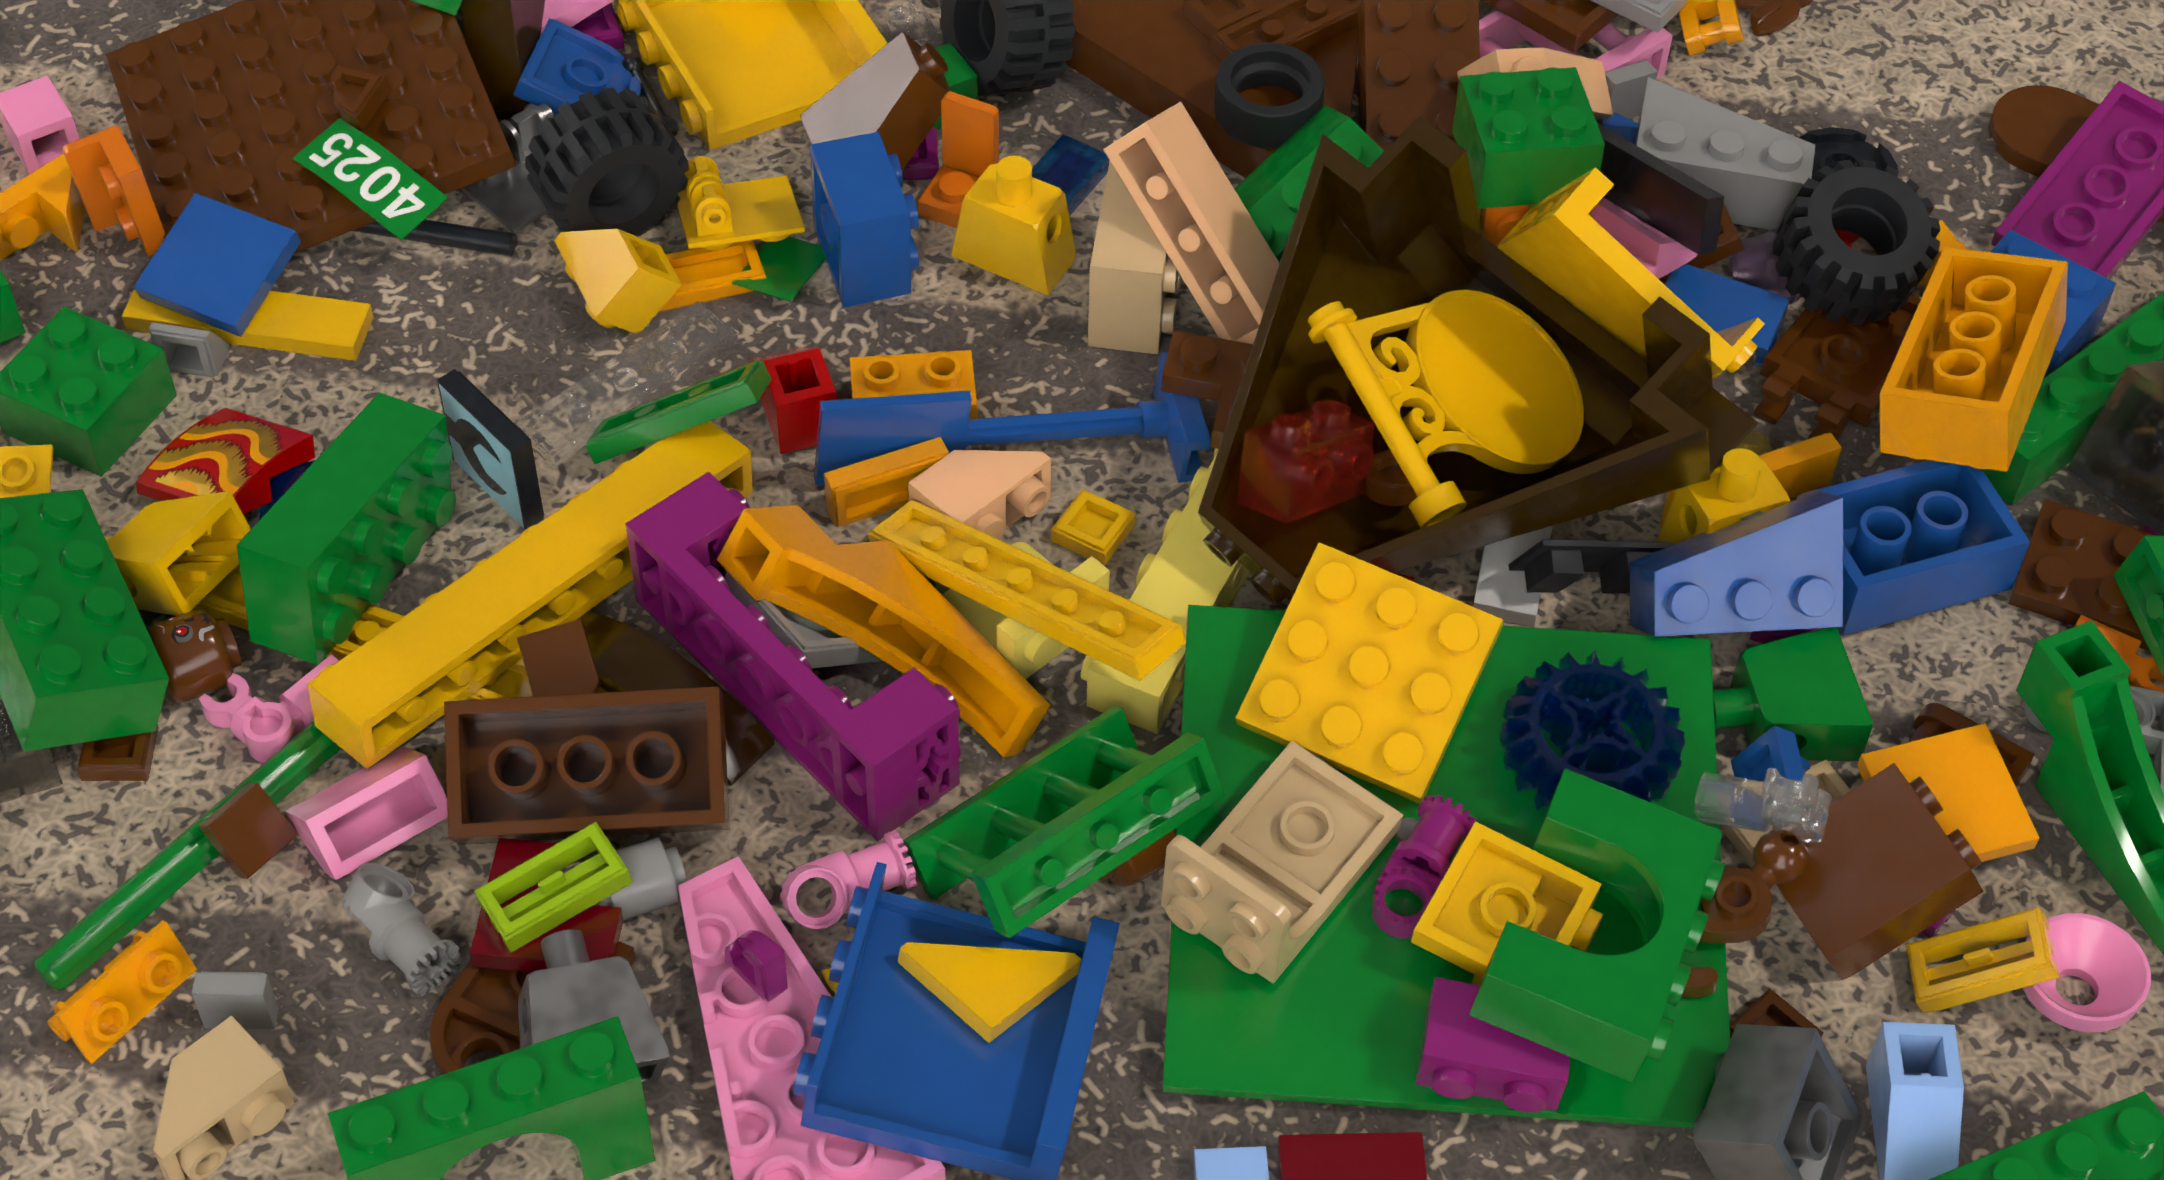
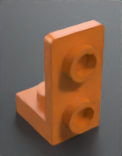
M948 91L941 100L943 165L917 202L919 216L957 228L962 201L965 195L989 165L999 162V110L994 105Z

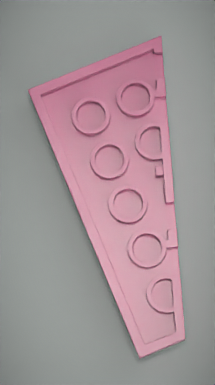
M739 856L678 885L680 905L733 1180H946L945 1167L940 1161L800 1126L805 1097L793 1094L795 1078L803 1052L817 1054L821 1039L811 1036L813 1022L821 995H831ZM749 930H756L768 936L785 953L788 989L770 1002L766 999L763 1000L725 961L726 946Z

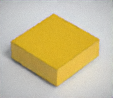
M1082 489L1051 529V541L1086 558L1093 556L1105 566L1136 525V513Z

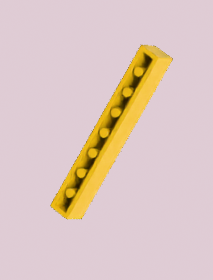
M707 421L660 439L633 459L621 463L613 473L585 492L576 494L565 506L539 524L527 528L517 539L491 557L476 563L469 572L440 592L428 596L420 606L394 624L376 632L369 641L337 663L325 667L317 677L307 683L315 727L362 766L369 769L443 716L444 702L465 700L522 659L517 637L575 621L633 580L625 523L707 472H710L728 490L734 488L744 498L753 492L751 450L711 421Z

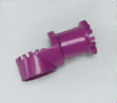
M1437 795L1436 798L1434 796L1423 798L1417 808L1420 819L1408 841L1399 842L1377 881L1371 905L1372 917L1377 926L1390 936L1412 938L1416 925L1448 871L1461 842L1466 839L1473 824L1477 821L1475 817L1469 816L1468 809L1461 811L1464 805L1459 802L1453 807V799L1447 798L1445 803L1442 795ZM1396 889H1406L1418 895L1422 901L1423 909L1413 916L1403 917L1396 915L1385 904V897L1389 892Z

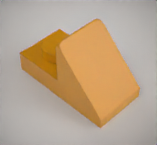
M64 154L56 157L0 193V261L16 250L30 246L38 236L47 230L72 250L78 252L85 207Z

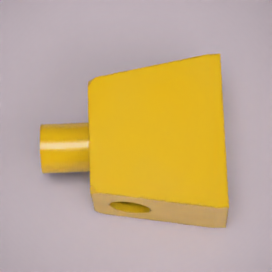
M1007 156L998 163L989 165L962 201L952 256L1049 295L1076 260L1066 194L1059 187L1033 178L1032 165L1024 157Z
M1744 448L1732 449L1724 455L1721 467L1715 469L1711 474L1710 480L1677 489L1656 542H1671L1672 546L1702 533L1710 534L1741 522L1743 517L1759 511L1767 512L1791 501L1789 495L1765 460L1760 459L1751 450Z
M220 492L154 502L144 507L114 536H107L105 539L137 609L179 616L190 612L239 564L237 544L251 528L232 493Z

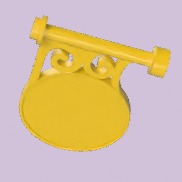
M1455 290L1441 294L1429 303L1355 321L1357 316L1353 309H1345L1340 301H1336L1318 309L1308 319V323L1312 328L1308 333L1313 343L1327 341L1416 493L1417 498L1410 503L1409 509L1421 529L1457 515L1467 505L1454 481L1439 483L1427 462L1428 456L1446 451L1460 452L1471 455L1475 459L1502 471L1516 474H1534L1545 471L1557 464L1571 452L1579 441L1584 423V407L1578 381L1568 360L1554 340L1537 322L1522 310L1501 298L1480 291ZM1409 328L1406 342L1397 337H1387L1372 350L1370 342L1372 337ZM1397 363L1400 372L1393 371L1390 368ZM1401 406L1413 407L1414 409L1402 420L1400 415Z

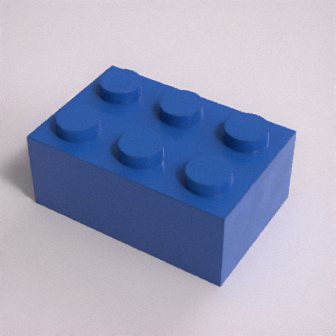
M1927 460L1817 489L1821 492L1843 497V627H1837L1842 636L2012 590L2030 544L2029 539L1982 469Z

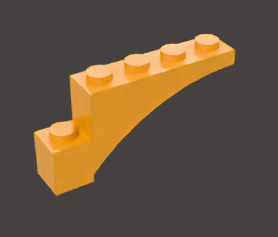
M799 505L746 508L741 513L717 561L755 601L767 600L824 626L842 637H847L857 642L856 645L869 651L903 674L915 667L933 685L941 684L949 690L959 706V717L973 727L1004 758L1016 756L1024 750L1049 709L1050 704L889 540L837 545Z

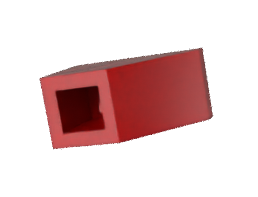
M805 346L748 359L749 363L756 360L758 362L763 361L772 379L761 395L760 400L779 453L784 454L816 446L820 401L837 400L836 390L820 348Z

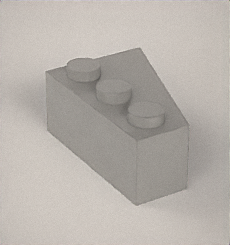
M1648 77L1634 144L1723 195V203L1733 224L1777 231L1801 187L1808 178L1812 179L1815 144Z

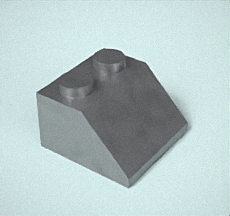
M1736 1024L1726 1052L1722 1053L1718 1058L1715 1082L1705 1109H1702L1696 1116L1693 1140L1697 1150L1701 1152L1716 1180H1841L1863 1117L1816 1028Z

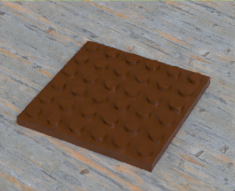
M245 0L236 2L227 8L196 20L184 22L175 28L141 41L129 43L120 49L106 54L138 159L166 234L163 236L164 239L194 193L295 230L301 243L294 253L376 222L375 219L333 186L292 159L336 120L341 118L333 102L330 86L331 75L337 64L386 76L392 91L364 131L361 132L387 149L443 194L458 190L517 166L455 16L411 0Z

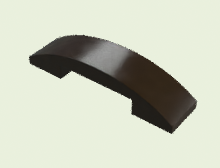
M586 612L578 618L584 622L601 682L600 687L608 692L696 687L720 688L724 696L728 785L732 786L775 744L774 738L737 700L704 672L672 649L623 622L601 614Z

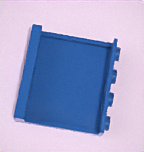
M877 862L869 888L856 886L846 922V926L856 929L852 942L839 939L829 975V981L839 983L835 996L831 997L822 994L819 1000L811 1032L812 1037L821 1039L817 1054L804 1051L799 1063L793 1094L805 1097L800 1126L1011 1180H1057L1120 923L1093 916L1087 942L1029 927L1008 938L994 930L989 917L883 891L887 864ZM907 942L1075 953L1082 959L1079 973L990 1043L984 1040L897 962L900 947Z

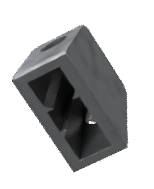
M563 930L545 937L541 941V947L547 969L537 970L526 976L518 999L520 1048L618 1016L639 1070L642 1085L658 1081L670 1058V1054L628 960L624 957L616 956L589 961L583 934L580 930Z

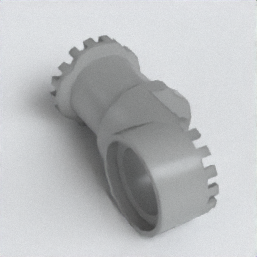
M376 863L362 864L358 867L341 900L342 904H344L343 908L349 911L351 907L349 915L353 918L356 916L359 919L358 921L363 923L372 932L369 939L372 953L379 960H391L407 975L406 980L408 981L409 988L416 995L425 996L427 991L430 993L434 990L435 985L433 982L437 986L442 984L438 978L442 976L447 980L450 977L446 973L447 971L455 973L458 970L456 964L461 963L462 960L461 954L458 952L460 948L452 940H440L424 925V915L410 902L415 890L406 877L387 866Z

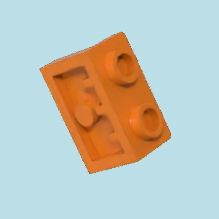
M118 125L64 145L62 148L63 154L94 231L96 232L119 224L128 242L139 238L148 257L155 255L164 241L163 236L166 234L142 169Z

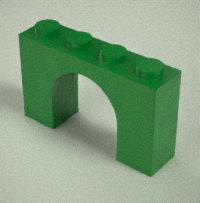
M1564 769L1545 813L1532 850L1601 883L1600 889L1616 898L1631 913L1641 931L1644 946L1632 952L1619 955L1592 954L1506 921L1469 1015L1633 1083L1646 1057L1659 1061L1672 1031L1674 1020L1662 1015L1666 1003L1677 1006L1692 967L1680 962L1684 950L1692 954L1694 953L1706 926L1709 914L1697 910L1700 899L1708 902L1711 901L1721 879L1725 863L1714 859L1723 831Z
M618 1016L327 1113L347 1180H441L451 1167L479 1148L508 1137L529 1133H551L570 1139L584 1180H602L656 1161L641 1076Z

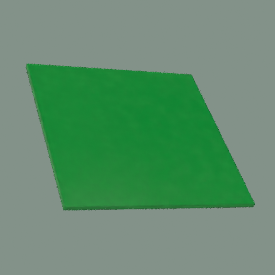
M1188 605L1181 737L1189 732L1204 738L1225 793L1224 797L1176 828V835L1186 837L1199 847L1213 834L1286 748V746L1238 726L1235 719L1286 611ZM1503 625L1425 797L1434 796L1436 798L1437 795H1442L1444 803L1447 798L1453 799V807L1458 802L1464 805L1461 811L1468 809L1469 816L1475 817L1476 822L1532 849L1564 769H1568L1720 830L1711 639L1670 636L1655 637L1640 634ZM1331 766L1402 813L1403 818H1414L1417 821L1420 819L1417 812L1418 803ZM1394 836L1274 984L1257 972L1248 974L1239 970L1225 957L1221 947L1200 933L1190 934L1183 931L1171 921L1162 1093L1694 1129L1696 1116L1702 1109H1705L1714 1085L1718 1058L1722 1053L1726 1052L1730 1042L1725 943L1712 944L1699 941L1693 954L1685 950L1683 951L1680 962L1691 967H1711L1715 969L1718 974L1717 989L1713 994L1699 998L1681 997L1676 1007L1666 1003L1662 1016L1674 1020V1024L1659 1061L1648 1057L1645 1058L1633 1083L1570 1058L1568 1082L1557 1111L1544 1109L1539 1112L1517 1111L1506 1106L1502 1100L1475 1095L1465 1099L1448 1098L1433 1091L1432 1087L1415 1084L1426 1008L1435 977L1471 984L1474 974L1411 943L1412 938H1397L1388 935L1373 920L1371 905L1377 881L1396 846L1399 844ZM1464 841L1461 842V844H1460V846H1459V848H1458V850H1457L1455 856L1457 855V853H1458V851H1459V849H1460V847L1462 846V844H1463ZM1720 841L1714 859L1721 861ZM1396 889L1389 892L1385 897V904L1396 915L1403 917L1413 916L1423 909L1422 901L1418 895L1406 889ZM1600 889L1593 909L1604 915L1585 952L1599 955H1619L1632 952L1644 946L1641 931L1631 913L1616 898ZM1700 899V902H1699V905H1698V908H1697V910H1700V911H1701L1702 899Z

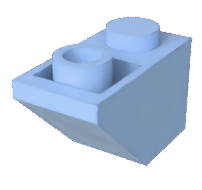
M1883 1022L1865 1065L1879 1180H1928L1958 1168L1964 1085L1955 1025Z

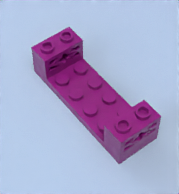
M707 472L625 523L636 601L878 842L884 837V834L895 830L960 784L959 706L947 688L941 684L933 685L915 667L855 708L852 707L847 696L837 686L830 685L827 687L812 672L808 660L796 646L792 644L785 646L771 632L765 617L755 606L751 604L744 606L730 592L729 586L724 579L727 570L717 561V558L744 509L750 508V506L738 490L734 488L728 490L710 472Z

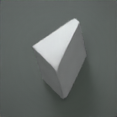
M154 322L149 327L153 345L163 348L170 371L214 378V376H218L231 349L227 341L211 331Z

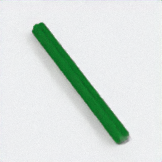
M312 721L35 959L34 965L39 976L52 988L58 991L65 989L216 858L219 852L198 826L248 783H259L274 804L277 805L338 752L341 747L316 728L315 722Z

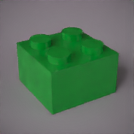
M1551 67L1543 70L1504 73L1489 72L1459 77L1452 132L1456 144L1467 152L1478 209L1536 204L1596 167L1600 171L1605 143L1576 67Z
M63 307L0 372V427L3 434L28 445H53V456L102 477L177 396L164 350L161 347L67 307Z

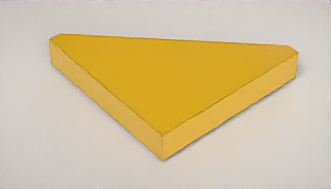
M907 942L900 947L897 962L984 1040L990 1043L1079 973L1082 959L1075 953Z

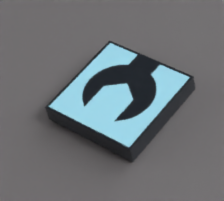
M454 369L437 379L443 414L446 415L447 433L452 447L453 460L525 530L544 520L531 439L460 371L457 372Z

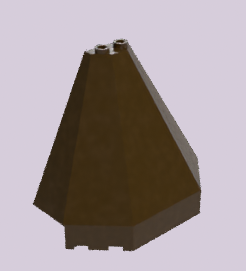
M1421 116L1369 168L1322 134L1198 510L1202 523L1210 530V533L1203 541L1209 550L1226 565L1231 567L1238 561L1254 574L1249 579L1251 584L1269 602L1278 606L1286 597L1292 599L1319 542L1391 573L1710 480L1711 474L1722 463L1724 455L1728 451L1735 449L1759 423L1713 388L1710 334L1659 296L1642 314L1646 362L1482 236L1466 150ZM1474 290L1488 293L1511 303L1530 316L1549 334L1561 349L1575 374L1581 391L1584 407L1582 433L1579 441L1568 455L1551 468L1534 474H1516L1502 471L1475 459L1471 455L1460 452L1446 451L1428 456L1427 462L1439 483L1454 481L1467 505L1457 515L1421 529L1409 509L1410 504L1403 506L1383 505L1371 500L1364 493V463L1376 453L1390 449L1327 341L1321 343H1313L1308 333L1312 328L1308 323V319L1318 309L1336 301H1340L1345 309H1353L1357 316L1355 321L1429 303L1441 294L1450 291ZM1409 328L1372 337L1370 341L1372 350L1387 337H1397L1406 342ZM1397 363L1390 368L1393 371L1400 372ZM1401 406L1400 415L1402 420L1414 409L1413 407Z

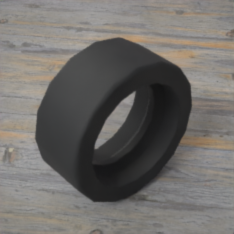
M1257 43L1237 49L1221 62L1216 75L1214 98L1216 120L1227 135L1244 145L1263 149L1279 148L1323 108L1325 93L1323 71L1310 55L1293 46L1278 43ZM1272 85L1286 88L1297 94L1300 99L1286 105L1265 106L1252 103L1240 96L1239 93L1253 86Z

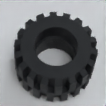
M940 0L941 18H939L940 30H942L943 35L942 43L950 42L977 74L978 95L988 96L1050 87L1056 83V78L1062 77L1066 71V60L1071 59L1073 52L1072 38H1075L1073 0Z
M602 88L598 95H593L590 91L579 95V100L570 105L568 102L557 108L558 114L553 118L547 117L539 126L542 131L541 134L533 136L528 146L532 153L526 156L525 167L529 172L527 177L531 186L561 232L619 229L638 237L645 234V230L653 224L658 226L666 219L664 214L669 209H674L681 200L678 193L685 190L688 178L685 173L689 170L688 160L684 155V150L659 113L644 96L638 97L635 91L624 89L619 94L615 88Z
M1851 160L1838 161L1834 169L1825 166L1819 169L1812 179L1808 178L1782 219L1776 231L1778 236L1773 242V254L1779 256L1775 268L1778 276L1788 277L1789 281L1785 288L1791 296L1800 294L1805 299L1802 306L1812 313L1816 308L1825 311L1824 319L1837 323L1841 316L1847 317L1849 325H1862L1867 317L1873 322L1885 319L1890 311L1897 312L1905 304L1933 264L1932 260L1937 255L1940 241L1936 239L1940 232L1939 219L1929 217L1934 206L1928 197L1920 198L1916 194L1920 187L1914 181L1909 179L1905 183L1897 177L1898 170L1887 166L1885 171L1876 169L1874 161L1862 160L1858 167H1855ZM1835 230H1846L1861 236L1873 247L1877 255L1863 254L1850 248L1840 239Z

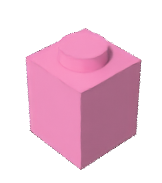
M48 76L0 93V120L5 135L29 174L63 154L62 148L64 145L79 140L73 116Z

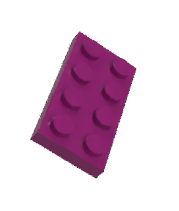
M2118 81L1995 230L1991 245L1996 246L2005 234L2012 230L2110 280L2164 213V104Z

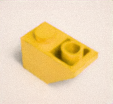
M603 229L561 232L554 240L566 263V273L576 282L586 301L585 309L587 313L598 324L606 328L616 326L632 333L643 331L682 285L660 245L622 230Z

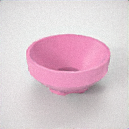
M2065 913L2048 918L2050 930L2047 933L2053 942L2055 954H2052V957L2058 966L2059 976H2076L2085 980L2092 986L2095 1000L2087 1005L2069 1003L2059 995L2055 985L2057 979L2024 987L2023 990L2029 1001L2047 1018L2072 1030L2105 1032L2116 1029L2128 1022L2144 1004L2151 987L2150 966L2140 945L2125 930L2098 916L2083 913ZM2028 936L2026 941L2031 940V936Z

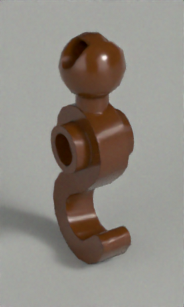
M1771 830L1760 837L1754 847L1753 861L1755 865L1750 870L1741 868L1723 870L1711 901L1708 902L1702 899L1701 911L1709 914L1700 939L1701 942L1712 944L1740 943L1752 940L1764 932L1771 917L1772 895L1770 889L1774 884L1791 883L1799 878L1808 865L1809 854L1804 842L1798 835L1787 830ZM1785 842H1793L1796 845L1790 846L1785 844ZM1692 967L1681 997L1699 998L1713 994L1717 989L1718 974L1716 970L1711 967Z

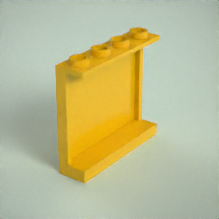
M615 0L616 12L625 31H635L637 46L646 65L655 63L658 68L659 82L668 100L677 98L681 118L686 130L690 135L699 133L709 151L802 120L800 115L888 44L858 0Z
M1596 167L1532 205L1496 246L1646 362L1642 314L1659 296L1710 334L1712 380L1725 369L1730 374L1734 373L1751 357L1757 348V345L1751 339L1765 324L1759 318L1716 333L1588 215L1614 186Z

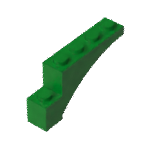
M2091 620L2036 641L2016 691L2054 739L2035 787L2164 955V793L2145 745L2128 681L2131 669Z

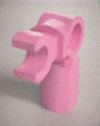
M332 654L279 696L280 703L266 702L256 696L252 698L246 680L240 675L232 673L231 677L227 680L229 693L233 696L231 700L223 703L216 702L205 693L199 697L205 718L213 726L231 728L233 735L247 745L251 756L255 760L265 763L314 721L307 683L317 677L325 667L340 660Z

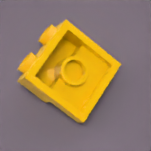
M1475 821L1416 925L1411 943L1474 974L1471 984L1480 985L1506 921L1570 947L1574 946L1585 952L1604 915L1593 909L1602 884Z

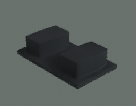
M1543 539L1508 564L1509 571H1525L1527 592L1557 593L1581 578L1584 572H1599L1602 593H1630V562L1671 546V542Z

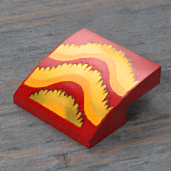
M223 408L192 425L167 445L137 479V494L158 501H166L220 492H231L240 510L245 514L272 502L271 477L315 458L314 438L312 434Z

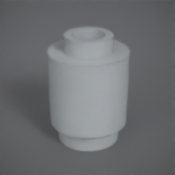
M654 838L617 850L616 852L630 872L633 883L595 905L621 907L623 920L678 903V885L686 882L687 878L677 848L674 846L664 850L660 839Z

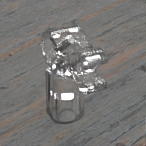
M1768 768L1763 782L1704 772L1698 785L1694 812L1700 822L1767 832L1770 825H1773V830H1787L1798 835L1803 842L1815 843L1821 842L1824 839L1833 797L1818 788L1819 780L1812 774L1804 773L1802 781L1782 777L1777 769Z

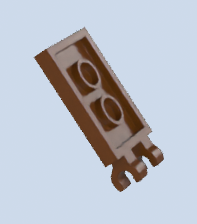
M1911 294L1897 312L1890 311L1885 319L1873 322L1867 317L1862 325H1849L1847 317L1843 316L1836 323L1824 319L1826 312L1816 308L1813 313L1805 309L1764 358L1760 374L1767 377V380L1760 392L1765 394V397L1756 407L1754 415L1775 425L1788 409L1795 394L1799 393L1822 405L1814 418L1819 423L1808 439L1831 432L1838 441L1850 420L1868 427L1880 412L1881 389L1921 299Z

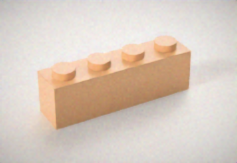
M1180 101L1103 150L1217 336L1221 339L1253 344L1280 263Z

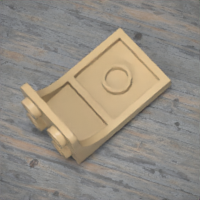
M1291 741L1201 847L1182 835H1176L1167 845L1161 907L1165 909L1168 917L1180 929L1190 934L1200 933L1221 947L1225 957L1239 970L1248 974L1257 972L1274 984L1401 828L1403 814Z

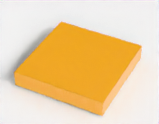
M1986 723L1864 753L1859 758L1857 767L1864 782L1893 763L1896 764L1909 783L1920 776L1943 808L1942 812L1934 816L1937 823L1946 835L1958 828L1981 862L2034 849L2040 839Z

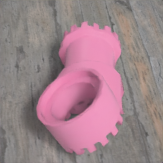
M896 830L884 834L883 842L849 855L841 850L796 867V870L788 873L785 882H782L780 899L782 900L783 909L789 917L804 927L812 929L827 928L837 922L843 914L849 912L856 886L869 888L877 862L887 864L883 891L899 885L905 890L917 886L914 866L912 864L906 865L912 862L911 856L903 857V854H906L908 849L904 846L902 837H900ZM809 878H824L829 883L832 891L829 906L818 915L810 916L803 914L796 901L798 888Z

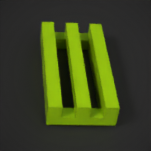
M594 822L476 889L474 893L482 909L488 914L494 928L500 933L506 947L512 953L630 885L633 881L628 868L597 822ZM598 851V854L563 873V871H560L591 852ZM538 883L539 888L501 908L500 904Z

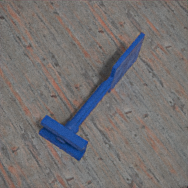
M1160 352L1152 390L1154 401L1137 402L1136 407L969 420L972 401L970 391L820 401L814 480L816 486L825 485L824 473L937 437L942 438L950 453L953 450H965L966 447L971 445L1138 434L1139 438L1165 437L1177 481L1182 483L1193 480L1197 470L1201 467L1197 450H1208L1211 439L1197 397L1161 391L1162 374L1168 352Z

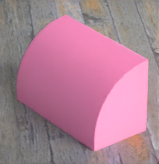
M404 746L391 752L369 769L364 767L285 810L303 843L325 873L334 880H338L357 869L360 865L368 863L448 818L447 796L427 756Z

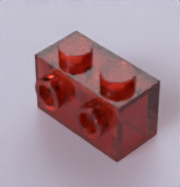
M1325 400L1315 402L1312 408L1292 415H1278L1273 418L1272 422L1246 430L1237 503L1284 523H1290L1365 494L1366 477L1374 460L1372 443L1375 423L1352 414L1351 408L1344 403Z

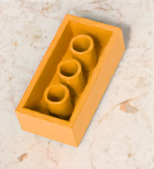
M1952 247L1943 248L1880 392V453L1905 456L1916 460L1925 459L1959 464L1976 469L2008 471L2066 322L2068 262Z

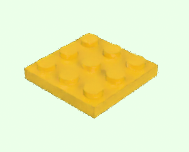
M1319 542L1235 717L1236 724L1284 746L1293 741L1311 754L1327 760L1330 766L1420 804L1430 787L1503 626V619Z

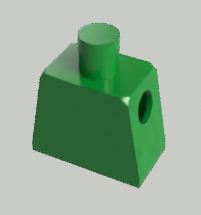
M1837 627L1821 628L1745 649L1739 654L1730 685L1731 688L1713 690L1715 730L1744 726L1751 745L1773 726L1786 729L1795 733L1800 756L1807 761H1859L1861 754L1864 753L1874 725Z

